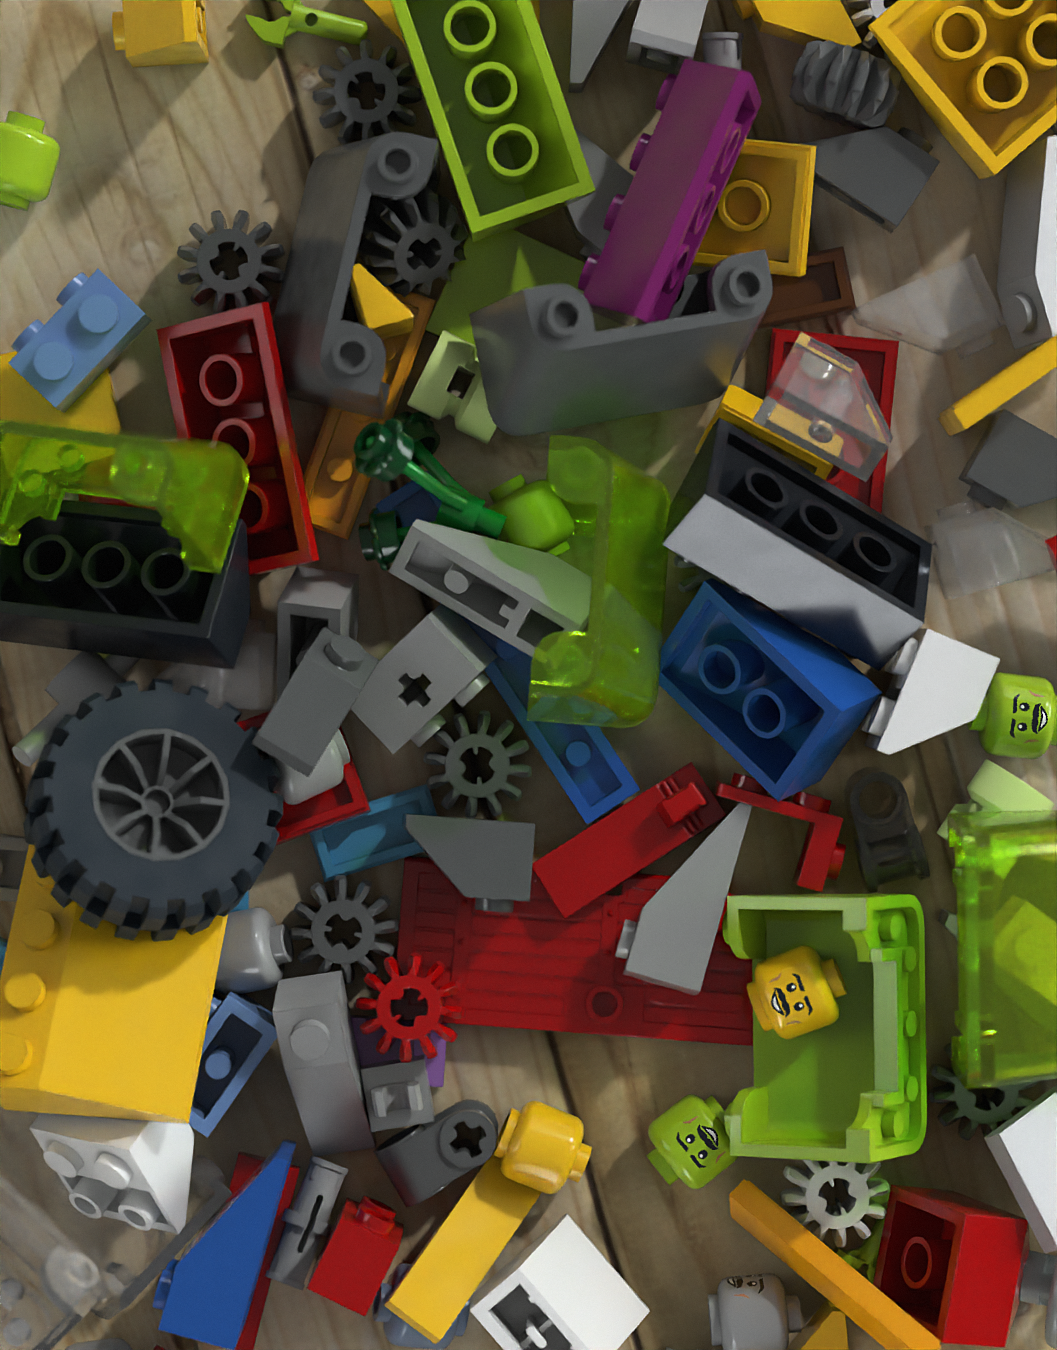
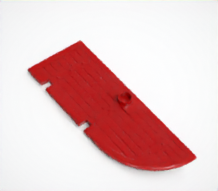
M408 856L404 858L397 962L402 974L408 975L409 956L411 953H419L422 955L423 961L420 977L425 978L431 966L436 961H440L446 965V970L435 984L439 989L449 982H460L462 991L456 995L444 998L445 1006L457 1005L466 1009V1016L458 1019L444 1016L442 1023L753 1046V1006L747 990V984L753 982L752 959L736 957L731 946L724 940L722 922L727 911V897L701 990L697 995H692L622 974L626 959L615 956L625 919L637 922L642 908L672 876L637 873L622 883L621 895L605 894L565 920L533 869L530 901L514 900L513 912L475 910L476 898L461 895L429 857ZM728 892V894H727V896H734L733 894H731V893H729V892ZM416 989L408 990L406 1000H396L394 1005L395 1015H404L405 1018L403 1020L414 1021L416 1016H426L428 1011L427 1000L424 1002L418 1001L417 998L421 992Z

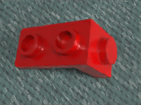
M735 772L731 784L719 780L716 781L713 792L718 796L809 822L792 880L796 885L822 892L826 879L837 880L843 863L846 844L837 842L843 818L829 812L832 800L799 791L794 794L792 801L783 799L778 802L773 796L768 795V791L755 778Z

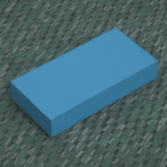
M427 784L369 801L371 812L310 833L324 882L334 880L337 875L344 874L347 876L424 852L402 827L403 813L438 816Z

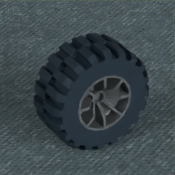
M152 679L147 691H139L138 685L134 680L115 684L108 699H105L103 694L96 692L80 702L75 716L66 714L54 728L48 744H45L28 785L24 803L28 808V814L23 823L25 841L31 845L35 844L36 850L31 862L39 878H46L50 875L55 881L50 894L63 908L72 901L84 908L79 920L94 929H97L103 919L117 925L115 937L133 941L140 930H150L153 942L173 940L181 928H185L190 935L208 928L215 916L225 917L240 903L245 893L251 889L261 874L264 865L274 851L279 837V832L275 827L283 816V796L273 793V789L280 780L276 762L270 758L262 761L259 756L262 749L251 744L258 733L256 727H252L244 732L237 724L242 713L227 701L221 709L205 701L209 691L191 684L187 694L173 691L172 680Z

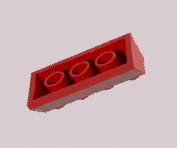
M261 302L156 329L192 514L243 519L247 525L249 577L318 561L319 556L269 302Z

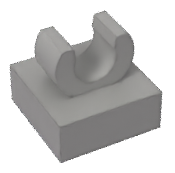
M425 1055L413 1056L410 1063H403L400 1059L361 1065V1076L371 1132L435 1122Z

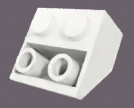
M918 629L885 666V671L894 675L885 697L879 696L861 723L860 730L869 733L864 746L890 755L975 720L1000 659L930 629Z
M40 1113L30 1126V1130L44 1151L43 1158L45 1162L57 1172L70 1193L69 1200L79 1212L94 1219L104 1216L125 1221L133 1227L144 1231L154 1228L175 1234L181 1232L186 1224L195 1136L189 1123Z
M565 1214L475 1291L470 1298V1311L503 1350H617L650 1312L645 1303L568 1214Z

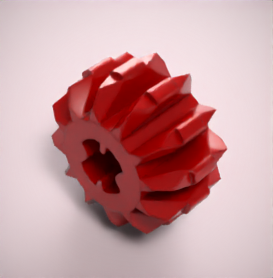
M419 953L410 954L408 959V975L402 974L399 963L394 957L386 958L384 966L391 981L385 983L379 976L368 973L364 978V982L369 987L380 992L378 999L367 997L356 999L357 1008L377 1010L378 1016L362 1023L359 1026L363 1035L372 1034L382 1027L387 1031L378 1041L375 1048L381 1055L391 1050L397 1038L401 1039L399 1056L400 1061L403 1063H410L413 1059L414 1040H419L423 1053L428 1059L437 1057L438 1050L430 1035L436 1032L445 1041L455 1042L458 1034L450 1027L442 1024L443 1017L448 1016L458 1019L466 1016V1009L457 1005L445 1006L444 998L456 995L462 991L460 982H449L441 988H437L435 984L446 970V965L440 961H436L431 966L425 978L420 977L423 961L422 955ZM416 989L421 992L417 1000L423 1002L427 1000L428 1011L426 1016H416L414 1026L409 1027L401 1023L405 1018L404 1015H395L394 1005L396 1000H406L408 990Z

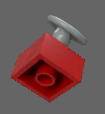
M891 1184L873 1285L928 1330L941 1343L1005 1348L1020 1301L1047 1306L1045 1340L1049 1347L1057 1349V1256L1030 1250L1029 1223L1027 1219L952 1190Z

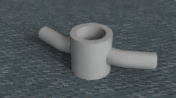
M81 651L46 687L45 691L58 705L12 748L15 757L25 766H31L39 759L44 745L48 744L54 728L66 714L75 716L80 702L96 692L103 694L105 699H108L115 684L127 682L123 676L140 658L110 654L103 658L99 653Z

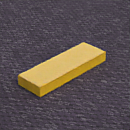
M494 1155L480 1166L384 1304L386 1308L434 1344L443 1338L542 1193L506 1178L500 1170L501 1158Z

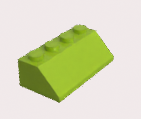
M390 0L473 242L533 222L596 192L530 0Z

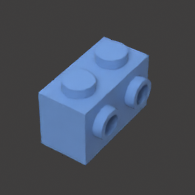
M99 269L89 278L83 272L73 278L56 298V301L62 307L45 325L39 319L32 322L16 338L11 346L17 354L11 359L9 364L56 409L63 413L69 409L152 321L146 313Z
M230 991L225 1000L215 993L212 997L189 1118V1125L207 1138L277 1038L272 1012L246 994H236Z

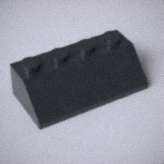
M719 417L709 431L670 505L662 545L674 551L683 561L696 564L724 580L736 592L745 596H751L782 614L791 624L806 628L835 645L844 655L853 659H859L880 671L924 624L932 544Z
M7 493L0 516L1 641L222 669H235L251 612L247 525L243 519Z

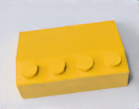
M897 0L868 26L938 130L980 180L996 175L1057 122V0Z
M29 844L0 976V1106L5 1110L188 1124L228 914L225 917L215 916L208 928L192 935L185 928H181L173 940L153 942L150 930H140L134 941L115 937L116 924L102 919L97 929H94L79 920L84 911V908L72 901L63 908L50 893L55 885V881L50 875L46 878H39L31 862L36 847L35 844Z

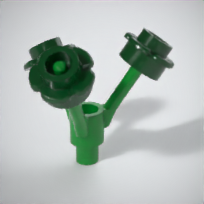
M421 411L413 414L411 412H402L392 419L386 420L384 425L372 422L362 429L353 446V452L356 455L355 467L359 473H364L369 478L376 477L382 482H388L402 472L442 501L435 521H430V523L468 533L477 531L498 540L507 516L484 507L486 500L468 492L455 481L433 456L440 444V435L434 429V423L430 420L429 415ZM423 465L429 473L424 471L419 466ZM373 508L369 512L368 522L360 523L358 528L365 560H377L383 571L390 570V563L394 562L411 527H403L397 510L380 513L378 508Z

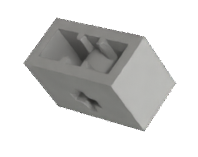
M441 603L378 662L351 710L392 754L396 753L409 739L420 748L447 722L438 713L454 698L463 707L490 682L482 671L498 656L457 612ZM422 674L432 682L425 690L416 682Z

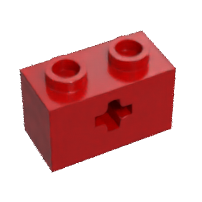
M363 1196L360 1203L347 1197L314 1264L307 1289L366 1317L400 1247L404 1224L394 1220L397 1211L369 1196Z

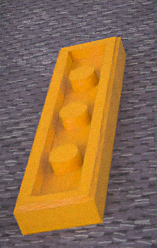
M389 286L385 288L414 315V325L412 332L382 340L386 351V367L382 382L390 385L384 419L329 407L303 476L313 527L346 540L350 539L372 477H366L364 473L361 474L356 470V455L353 452L355 440L362 429L368 424L378 422L384 425L386 420L392 419L395 416L424 337L425 328L436 304L435 300L414 292H410L406 297L395 293Z
M743 1179L729 1194L731 1218L887 1350H941V1341L751 1181Z

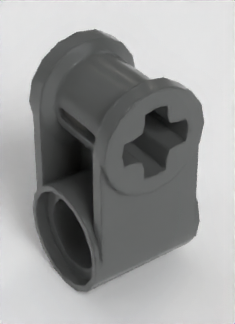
M466 1099L436 1114L435 1122L412 1125L380 1144L373 1152L404 1205L411 1207L430 1198L448 1186L453 1180L485 1163L492 1156L496 1148L498 1121L495 1113L487 1104L478 1100ZM465 1121L470 1129L478 1126L483 1128L480 1133L479 1144L473 1145L468 1138L457 1141L456 1137L460 1122Z

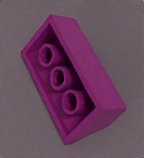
M685 59L678 76L669 73L665 78L655 104V109L662 112L652 136L646 133L641 135L630 160L629 169L635 171L636 174L626 196L617 193L614 197L603 226L605 230L610 232L601 255L592 253L589 256L579 278L578 289L584 291L583 296L587 299L593 313L627 327L669 319L762 103L751 73L737 68Z

